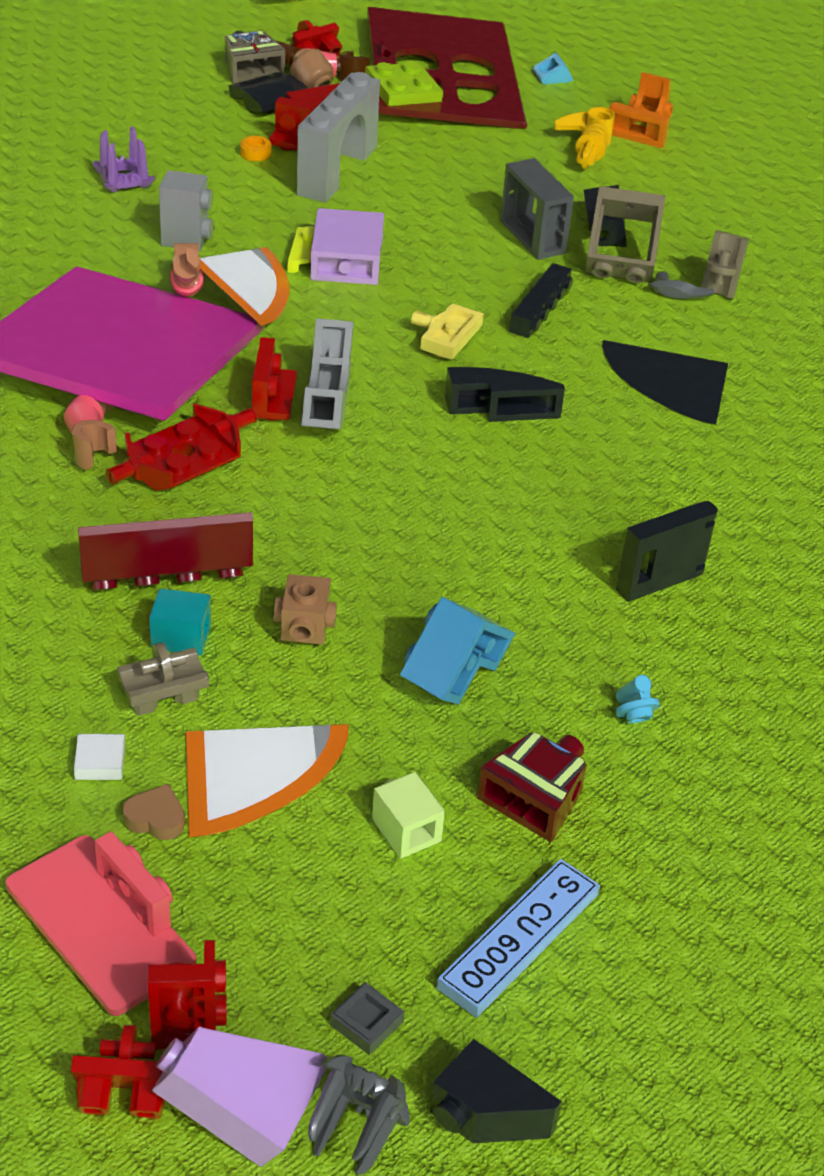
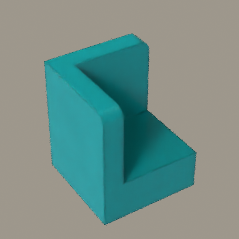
M160 589L149 617L151 647L153 644L161 642L165 644L170 652H178L195 647L197 654L202 656L211 628L210 595Z

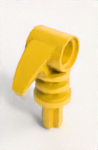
M594 107L589 109L588 112L573 113L555 120L554 130L582 131L576 142V152L578 154L576 162L581 164L582 169H587L589 165H594V162L604 156L607 146L611 143L615 113L608 108Z

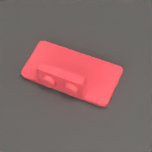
M112 831L96 840L87 835L80 836L9 875L6 879L8 893L104 1009L112 1016H120L149 998L148 965L175 962L197 964L196 954L171 927L170 903H172L173 897L168 885L161 877H153L144 867L137 850L130 844L125 846Z

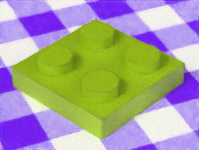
M406 61L403 64L379 63L374 66H366L365 73L369 77L380 79L379 96L387 106L442 102L443 90L419 62Z

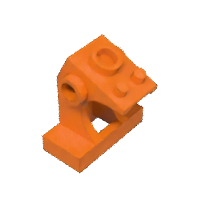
M642 72L638 94L631 96L629 106L613 102L609 107L615 113L612 136L663 148L666 144L669 120L673 112V104L670 103V79ZM638 121H639V122L647 123V125H646V126H642V125H638L637 123H638Z

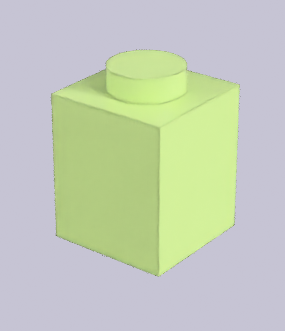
M416 772L399 779L388 780L381 786L374 788L372 820L400 859L442 841L445 810Z

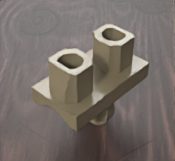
M720 230L715 231L701 288L714 289V293L731 299L735 297L750 238Z
M163 642L153 644V658L117 667L118 678L130 706L134 708L139 716L155 712V709L158 707V700L173 696L175 702L181 704L197 701L200 689L209 687V676L200 663L195 647L169 654Z

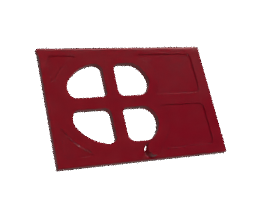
M376 7L367 8L372 66L379 63L398 64L396 58L404 55L428 57L436 62L437 69L425 70L443 90L442 102L387 106L379 96L378 114L518 129L527 128L523 103L503 22ZM458 60L477 62L491 69L493 75L459 73L453 69L452 62ZM457 86L490 89L495 91L497 95L487 102L470 104L458 98Z

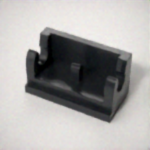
M619 185L606 186L619 189ZM599 187L584 189L589 231H592ZM603 216L601 230L608 231V235L599 239L598 246L620 245V247H627L625 220L623 218Z

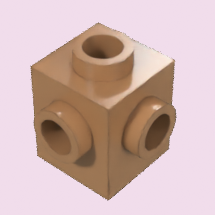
M288 574L284 597H276L274 608V622L281 623V641L324 645L327 627L335 628L337 602H330L331 578Z

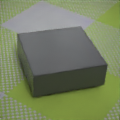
M366 982L330 1014V1026L368 1055L404 1021V1011Z

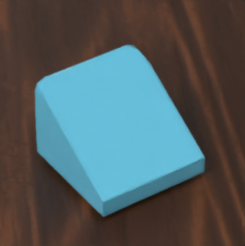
M554 53L532 68L542 84L573 81L567 66L557 53Z

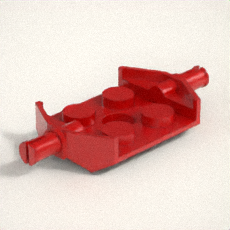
M195 403L193 404V417L150 434L138 441L132 442L130 433L127 432L125 433L127 459L119 465L106 469V477L112 485L132 476L136 481L140 479L155 491L173 488L240 458L241 441L239 429L256 423V412L249 407L234 415H228L226 412Z

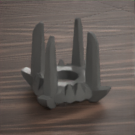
M335 1055L326 1058L320 1064L331 1069L310 1119L308 1135L310 1141H315L313 1147L314 1155L319 1156L349 1102L352 1105L357 1104V1113H360L365 1108L366 1117L368 1118L352 1155V1159L355 1162L360 1159L355 1172L356 1175L365 1174L373 1166L395 1124L398 1122L401 1126L409 1125L410 1115L406 1102L404 1083L392 1074L387 1080L375 1072H369L364 1067L352 1064L353 1057Z

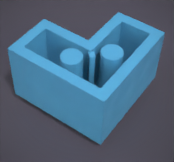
M441 597L439 603L435 604L427 613L425 618L426 627L418 642L408 649L404 657L405 666L400 675L441 700L459 705L479 666L496 671L516 633L474 609Z

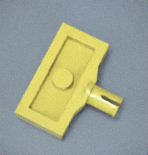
M452 303L444 312L435 316L415 310L411 318V324L428 329L421 337V350L433 353L441 358L453 360L483 325L484 313Z

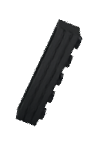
M555 263L550 265L511 314L509 333H516V335L529 338L534 331L537 332L539 330L541 322L547 320L550 310H554L557 301L563 299L566 290H570L573 283V278L571 277L572 268Z

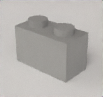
M167 171L159 186L161 246L174 248V243H198V249L201 251L206 239H211L213 220L208 219V210H210L213 194L212 190L207 187V175Z

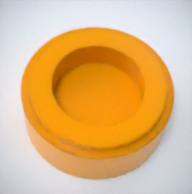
M262 136L245 137L240 142V155L250 161L266 160L271 156V142Z

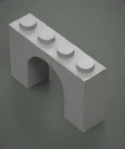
M351 72L298 125V196L326 203L339 189L340 154L365 161L375 150L378 133L380 79L369 77L368 74L363 72Z

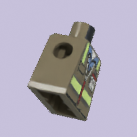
M236 31L231 35L225 36V64L232 84L276 72L285 73L284 47L264 31L246 33Z

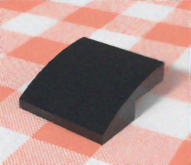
M276 72L229 85L231 97L246 99L247 110L256 112L275 109V102L279 97L286 98V92L308 89L301 81L283 72Z

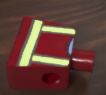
M529 733L481 767L477 799L547 841L552 842L583 789L587 764L581 758L584 754L582 743L572 735H564L557 743H554L538 733Z

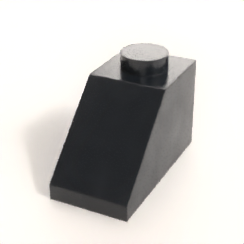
M473 1039L433 1081L430 1112L434 1114L439 1124L447 1131L459 1133L473 1144L549 1139L556 1131L562 1101Z

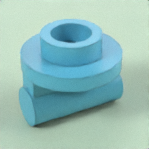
M637 676L616 692V699L621 704L615 709L616 715L619 718L626 717L629 724L652 719L654 717L653 711L660 708L659 699L651 698L649 691L651 681L647 676Z

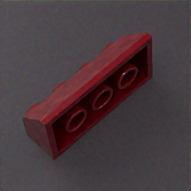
M252 512L78 527L82 583H91L92 591L116 589L118 588L117 581L134 579L135 587L159 585V577L176 575L177 583L201 581V573L218 571L219 579L243 577V569H249L253 566Z

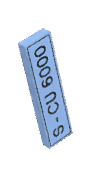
M560 859L438 977L437 989L477 1018L598 896L600 885Z

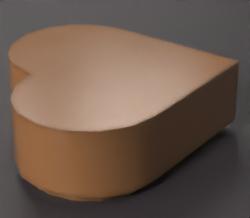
M169 784L134 795L124 803L123 820L125 826L130 831L135 833L150 832L155 838L169 840L176 838L184 830V811Z

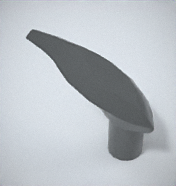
M663 271L658 272L655 276V281L649 284L658 294L669 298L696 299L714 295V289L697 287L684 281L669 280V275Z

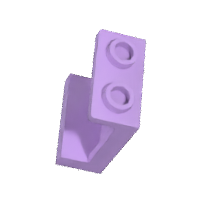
M318 208L311 249V280L378 285L384 213Z

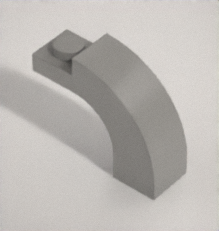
M316 318L309 386L305 387L303 427L342 430L350 380L353 321Z

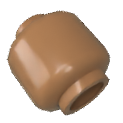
M304 48L293 56L290 73L308 88L331 85L334 69L319 49L307 50Z

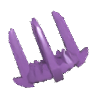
M130 126L129 159L126 158L125 160L123 155H121L120 159L117 158L114 143H111L109 147L108 131L104 130L101 133L100 162L96 160L93 162V166L101 175L106 190L117 192V189L135 188L136 186L146 188L155 181L156 177L148 175L145 146L140 139L137 140L134 127ZM121 170L131 171L130 173H118Z

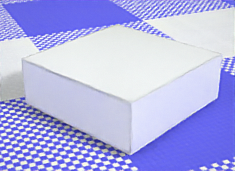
M78 734L74 764L75 780H122L125 734Z

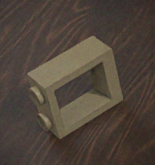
M599 186L585 273H591L599 278H625L633 283L652 282L666 195ZM603 216L652 223L646 261L597 254Z

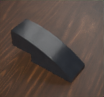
M447 367L445 400L450 415L486 413L488 422L561 418L565 387L561 383L538 376L501 369Z

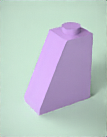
M198 1027L183 1042L175 1038L166 1048L156 1065L163 1072L152 1091L255 1164L262 1167L286 1148L326 1070V1067L320 1064L328 1057L318 1052Z

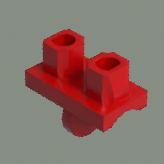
M309 20L300 21L297 31L293 32L292 46L299 49H319L324 52L336 53L337 57H339L342 49V44L337 39L340 28L335 22L319 27L313 26Z
M124 1025L121 1040L101 1039L100 1056L119 1057V1059L73 1055L71 1074L77 1083V1104L81 1113L92 1115L109 1114L113 1088L132 1089L129 1111L131 1116L149 1119L161 1118L166 1100L154 1093L152 1089L163 1071L156 1067L158 1061L135 1060V1058L155 1059L156 1043L137 1042L136 1025Z

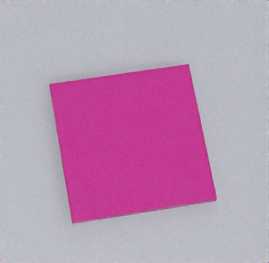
M75 266L0 321V372L79 396L87 395L96 401L165 421L263 330V326L258 324L249 314Z

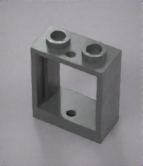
M535 158L507 163L500 221L537 260L566 254L574 196ZM534 197L537 199L536 215L533 213Z

